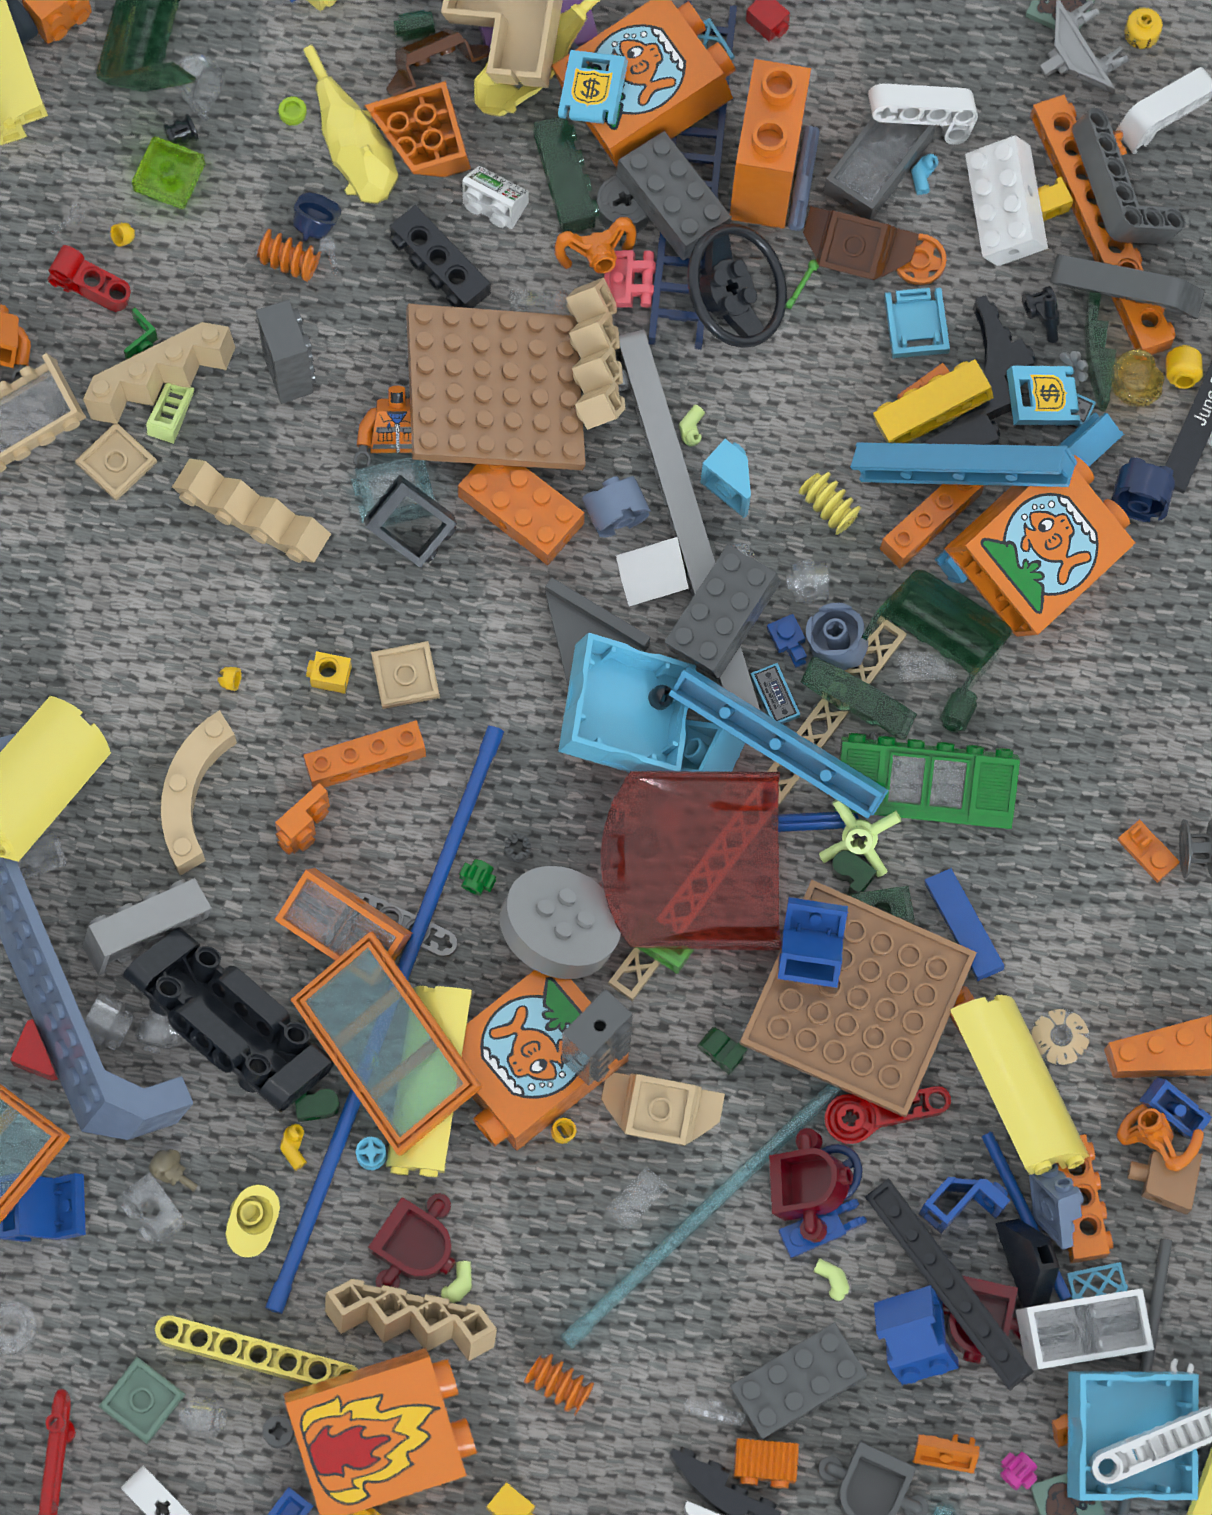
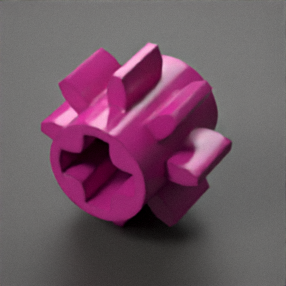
M1010 1452L1000 1462L1001 1467L1004 1469L1000 1476L1014 1490H1018L1021 1485L1028 1490L1036 1482L1037 1475L1034 1472L1038 1467L1025 1453L1020 1452L1015 1457Z

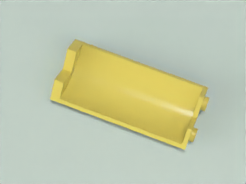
M0 0V145L27 137L23 125L48 116L6 0Z
M49 696L0 752L1 858L19 862L111 754L108 743L96 724L93 723L90 726L80 716L83 713L81 710L57 697Z
M427 986L414 987L413 989L462 1057L472 990L435 986V988ZM411 1008L402 1063L432 1039ZM440 1049L398 1084L393 1123L401 1135L406 1133L457 1090L459 1076ZM453 1113L402 1156L397 1155L389 1144L386 1167L391 1168L390 1173L408 1176L409 1170L416 1171L418 1169L420 1170L419 1175L435 1178L438 1177V1173H445Z
M996 995L994 1000L987 1002L986 998L982 997L950 1009L1029 1175L1034 1173L1036 1175L1044 1174L1051 1170L1052 1165L1057 1162L1062 1169L1066 1167L1073 1169L1082 1165L1085 1162L1084 1159L1089 1157V1154L1014 999L1007 995Z

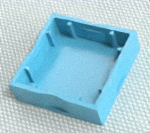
M587 633L575 644L558 752L668 783L681 772L686 738L685 720L689 707L674 699L672 704L666 709L657 710L650 705L648 695L658 685H666L673 689L683 669L689 666L696 670V665L661 654L642 652L628 644ZM663 694L662 699L660 701L664 702L666 696L665 694Z
M1068 1371L1067 1497L1080 1501L1124 1500L1133 1497H1146L1154 1500H1198L1197 1448L1111 1484L1102 1483L1093 1476L1089 1461L1093 1453L1126 1438L1142 1434L1145 1431H1150L1157 1426L1164 1425L1166 1422L1186 1416L1190 1412L1198 1411L1199 1374L1190 1372ZM1132 1449V1451H1133V1453H1134V1455H1135L1136 1460H1138V1458H1137V1456H1136V1454H1135L1134 1449ZM1103 1459L1098 1466L1099 1472L1101 1474H1109L1114 1468V1462L1112 1459Z

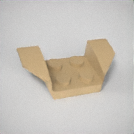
M614 1072L605 1080L601 1100L624 1134L685 1146L720 1122L725 1094L703 1090L702 1087L671 1080Z

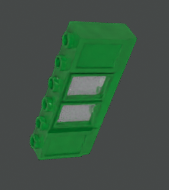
M849 733L848 737H841L839 760L889 790L874 815L887 816L896 811L900 818L1012 829L1020 758L1017 754H1013L1014 750L996 748V752L984 751V747L977 745H967L966 749L954 748L955 744L948 742H937V746L925 745V741L919 739H908L907 743L895 742L896 738L889 736H878V740L866 739V735L860 733ZM849 808L852 813H857L853 809Z

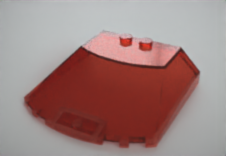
M630 771L612 801L604 825L601 844V876L605 897L613 920L630 947L703 950H781L778 842L780 772Z

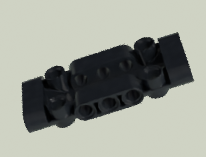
M181 927L174 929L137 957L127 967L123 977L149 999V1006L153 1012L162 1016L168 1015L167 1018L170 1026L218 1069L225 1073H235L238 1076L239 1086L243 1090L250 1093H258L278 1112H283L321 1081L333 1068L334 1062L316 1043L311 1044L309 1042L310 1032L306 1026L298 1022H291L288 1011L239 968L231 965L224 969L220 965L221 955L216 949L210 946L200 947V944Z

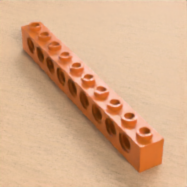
M1065 94L1034 104L1030 117L1057 177H1062L1073 199L1071 209L1094 260L1143 270L1141 265L1142 257L1139 250L1134 248L1130 242L1115 241L1110 237L1106 229L1098 225V223L1103 222L1098 204H1091L1087 200L1088 198L1095 199L1089 178L1081 180L1076 176L1077 174L1087 176L1072 132V126L1077 122L1074 105L1071 102L1068 103ZM1055 126H1062L1066 131H1058ZM1073 150L1077 153V155L1072 156L1067 154L1065 151ZM1109 247H1117L1121 252L1113 253ZM1111 296L1139 359L1171 348L1175 338V330L1172 323L1166 321L1163 314L1164 308ZM1142 321H1151L1154 327H1146Z

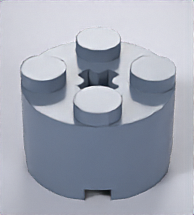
M617 476L607 479L602 483V489L590 492L582 497L590 519L599 537L602 538L616 535L614 529H620L628 526L630 529L637 526L648 518L651 511L634 476L619 480Z
M844 603L826 604L819 608V612L813 617L809 618L806 625V637L811 653L821 668L841 671L861 665L868 650V636L862 617L851 606Z

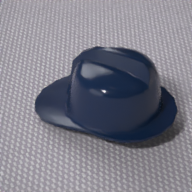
M304 193L299 196L294 205L293 226L303 234L304 242L309 237L325 238L341 216V208L336 202L321 194Z

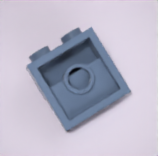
M1055 1163L1052 1165V1169L1044 1174L1036 1175L1034 1173L1029 1175L1035 1221L1064 1250L1074 1246L1072 1233L1075 1232L1073 1220L1082 1217L1081 1204L1083 1203V1196L1077 1186H1073V1180L1066 1177L1062 1171H1059L1058 1165Z

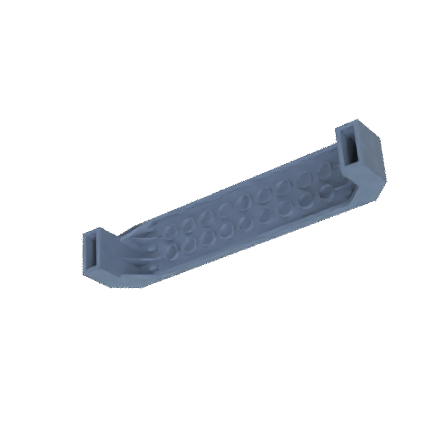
M17 733L0 737V752ZM0 857V939L81 1132L130 1140L178 1123L194 1104L182 1076L142 1088L104 1069L17 861Z

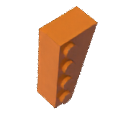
M1212 1015L1109 1042L1104 1051L1112 1077L1211 1076Z

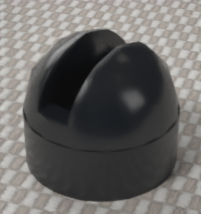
M658 685L653 688L648 695L650 705L657 710L666 709L674 700L673 697L668 695L672 689L666 685ZM663 694L666 695L664 702L660 701Z

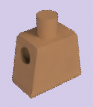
M1153 1151L1149 1155L1148 1164L1135 1161L1130 1162L1127 1179L1144 1182L1142 1197L1180 1213L1188 1214L1193 1206L1202 1154L1198 1153L1180 1171H1171L1165 1166L1162 1154ZM1176 1152L1177 1156H1180V1155H1182V1154L1184 1153V1152Z

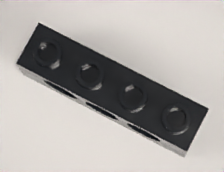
M416 205L390 225V241L393 246L399 251L403 249L409 255L410 263L416 270L422 269L428 275L427 279L434 289L439 290L441 288L447 295L448 303L452 307L474 308L491 294V283ZM416 239H423L426 241V243H424L423 245H416L413 243V241ZM436 258H441L445 261L441 265L432 263ZM454 278H461L462 280H464L463 283L458 285H455L450 281Z

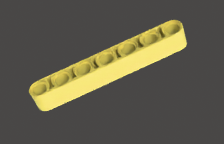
M164 1316L158 1320L155 1326L157 1338L167 1347L306 1385H312L347 1372L358 1370L355 1366L175 1316ZM169 1324L178 1326V1333L174 1338L166 1339L162 1336L165 1326ZM196 1333H206L208 1341L204 1346L196 1347L192 1345V1338ZM228 1340H233L238 1344L236 1352L231 1355H225L221 1352V1346ZM258 1348L267 1351V1357L261 1363H255L250 1359L252 1352ZM287 1356H292L297 1360L296 1367L291 1371H284L280 1368L282 1359ZM321 1364L327 1368L323 1378L314 1379L310 1376V1370L314 1365Z

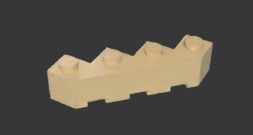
M604 277L575 288L566 297L568 310L571 315L575 316L578 323L569 332L571 345L574 350L578 351L581 358L572 368L573 378L584 393L575 403L576 413L587 430L617 419L626 409L625 398L619 397L618 386L623 384L622 364L620 361H616L615 350L620 348L619 330L617 326H613L612 315L617 313V308Z
M201 322L94 375L83 398L90 418L92 420L118 424L127 401L154 406L163 383L190 388L199 365L226 370L235 350V344L229 327Z
M189 459L172 486L180 494L179 498L184 503L200 507L215 515V518L223 524L234 525L249 533L257 542L262 544L268 543L283 551L291 560L301 563V561L314 563L331 535L313 517L295 515L277 498L259 496L242 480L225 478L203 460Z
M351 1279L326 1292L325 1312L340 1334L368 1321L382 1342L385 1343L410 1329L420 1345L426 1348L427 1351L452 1338L468 1361L494 1348L497 1328L479 1305L469 1303L467 1306L449 1302L450 1299L425 1294V1297L407 1294V1290L384 1285L382 1288L364 1284L365 1281Z

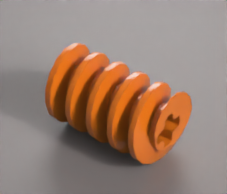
M268 229L258 248L257 258L260 257V263L266 265L270 262V266L273 269H277L280 266L281 272L288 273L291 270L293 277L297 278L301 274L303 281H309L318 266L321 251L316 256L313 255L314 246L312 245L306 251H303L302 241H299L296 247H293L292 237H289L283 243L282 233H278L272 239V230Z
M541 1354L525 1377L524 1383L528 1384L535 1379L534 1390L539 1391L545 1386L544 1397L549 1398L556 1393L554 1403L559 1405L566 1400L564 1410L569 1412L576 1407V1415L591 1394L594 1383L590 1382L586 1386H582L584 1379L582 1374L576 1379H572L574 1371L572 1367L563 1373L562 1367L564 1362L562 1360L553 1366L552 1360L554 1355L549 1354L543 1359Z

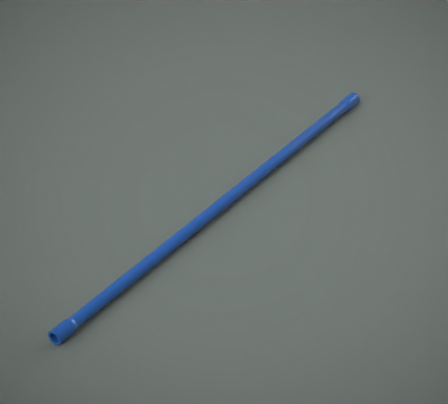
M487 727L479 748V755L411 930L413 934L406 943L398 963V968L407 981L492 759L495 757L504 735V731L498 727ZM391 982L388 992L395 987L393 982ZM401 998L377 1018L357 1070L367 1086ZM352 1088L349 1091L279 1277L273 1285L265 1306L270 1311L282 1314L292 1290L293 1280L360 1108L361 1101Z

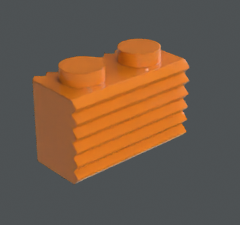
M737 1438L733 1478L740 1479V1485L758 1486V1481L771 1482L770 1487L788 1489L789 1483L795 1484L797 1479L799 1444Z

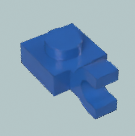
M794 614L768 624V633L778 653L787 650L795 668L806 664L805 658H807V655L800 645L805 643L806 638Z

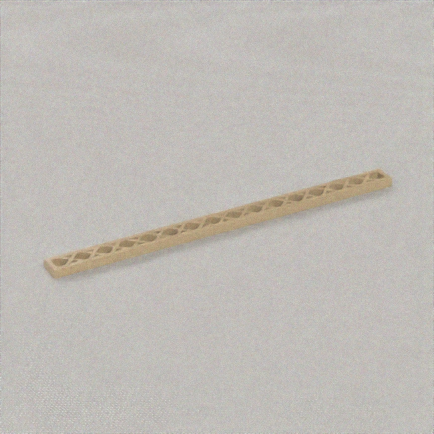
M883 617L868 637L869 644L866 654L876 653L877 665L863 668L862 662L858 669H853L854 667L843 670L796 733L813 744L814 741H819L817 746L822 749L906 638L907 633ZM883 628L897 637L892 644L880 645L878 635ZM859 675L861 686L858 689L847 690L845 679L849 676ZM843 697L844 709L842 711L830 712L829 700ZM826 720V733L813 735L811 724L814 721ZM774 762L655 921L663 926L671 925L672 932L681 937L801 777L793 773L791 779L779 780L777 769L782 765ZM775 788V801L761 803L760 792L762 789ZM763 809H768L766 813L763 814ZM758 810L759 822L755 825L744 826L743 814ZM746 832H751L746 838ZM741 833L742 845L737 848L727 849L725 838L731 834ZM723 856L725 864L723 870L710 872L708 864L710 858ZM706 879L708 890L703 894L692 895V882ZM687 890L688 896H682ZM694 901H699L694 907ZM689 902L690 914L687 917L675 918L673 907L679 903ZM669 914V915H670V919L664 920V919L667 917V915ZM676 924H681L677 930ZM634 947L608 982L610 986L631 1001L635 999L661 964L654 960L653 963L640 965L638 954L641 950ZM635 961V966H630ZM647 970L645 974L642 976L641 971ZM636 972L638 983L632 991L618 982L624 973Z

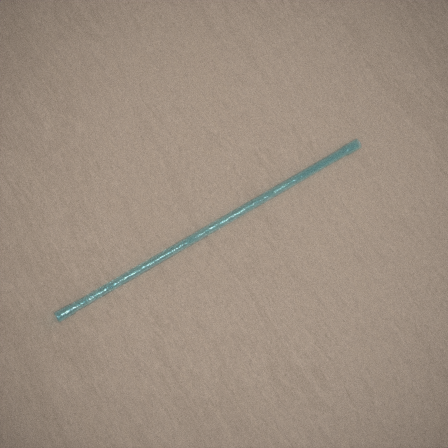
M828 1083L584 1316L579 1317L560 1335L561 1339L571 1349L578 1345L598 1322L769 1161V1155L779 1152L843 1090Z

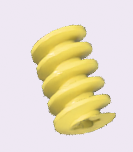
M830 472L823 475L817 473L805 481L798 493L806 495L805 500L807 503H814L813 509L816 512L822 511L821 518L823 520L830 519L828 526L831 529L837 528L836 535H839L856 520L861 507L857 506L851 509L850 505L854 499L852 497L846 500L842 499L846 490L835 491L839 482H827L831 476Z

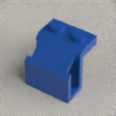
M788 897L777 979L838 988L848 906Z
M19 1173L0 1178V1198L18 1178ZM73 1173L56 1178L39 1176L0 1223V1239L29 1242L31 1237L60 1240L86 1235L84 1174Z
M948 1177L924 1203L919 1215L942 1234L972 1199L995 1219L1003 1212L1010 1199L1007 1197L1008 1192L997 1182L992 1184L988 1179L971 1180ZM946 1192L967 1193L948 1215H945L935 1206ZM931 1211L942 1221L941 1224L930 1216L928 1212Z
M931 1285L874 1302L877 1336L879 1339L885 1338L888 1365L902 1385L915 1383L935 1375H942L959 1368L958 1358L946 1342L942 1301Z

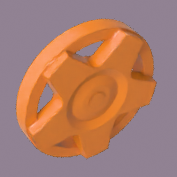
M919 234L918 240L924 242L915 247L912 261L898 268L896 272L904 281L910 284L927 285L936 281L942 275L947 257L943 246L938 240L926 234ZM935 247L939 251L941 258L934 256ZM930 271H937L934 275L928 277ZM906 273H912L914 277H911Z

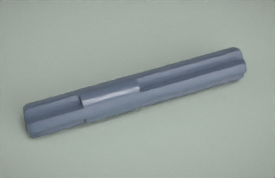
M806 126L803 132L788 221V228L795 231H801L805 223L820 133L817 127Z

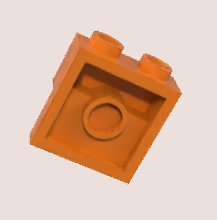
M320 783L275 822L277 829L275 835L279 839L277 843L288 855L292 852L295 854L299 849L303 852L314 843V836L316 835L314 822L316 824L321 822L329 813L327 810L330 807L328 792Z

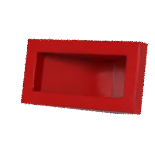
M33 1019L28 1020L10 1061L15 1067L54 1081L58 1077Z

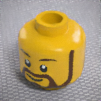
M1145 7L1134 10L1129 15L1124 29L1127 42L1137 49H1148L1154 46L1159 40L1163 26L1159 14L1153 9Z

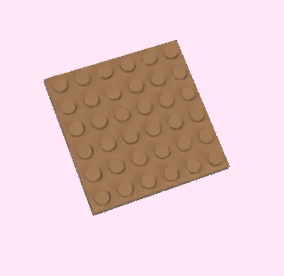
M408 304L406 317L412 460L584 470L586 463L583 422L579 420L575 403L581 398V387L576 384L572 370L573 366L579 361L578 351L573 349L569 332L577 325L575 316Z
M811 880L803 898L804 900L848 906L838 988L777 979L778 955L739 1044L906 1117L951 1014L950 1009L955 1005L977 952Z

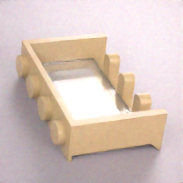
M48 353L42 355L45 361L43 365L36 369L30 366L22 368L20 370L22 377L11 384L6 381L0 382V473L7 468V464L14 460L19 461L28 457L34 448L39 445L45 446L52 443L56 439V435L63 431H71L80 425V421L87 418L60 370L57 360Z

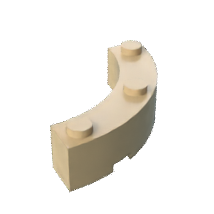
M220 710L203 721L186 738L169 767L163 786L161 799L162 828L171 859L180 876L205 862L203 851L195 836L193 824V809L200 783L209 767L224 752L237 744L235 734Z

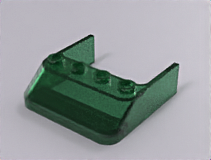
M116 0L96 71L97 78L110 86L141 92L195 83L196 77L176 63H163L180 0Z
M915 570L875 612L861 638L867 640L885 620H891L895 625L905 628L914 634L919 641L929 644L938 650L942 656L952 659L961 665L966 672L970 673L955 697V700L960 702L987 671L1008 641L1012 631L1004 621L931 573L924 570Z

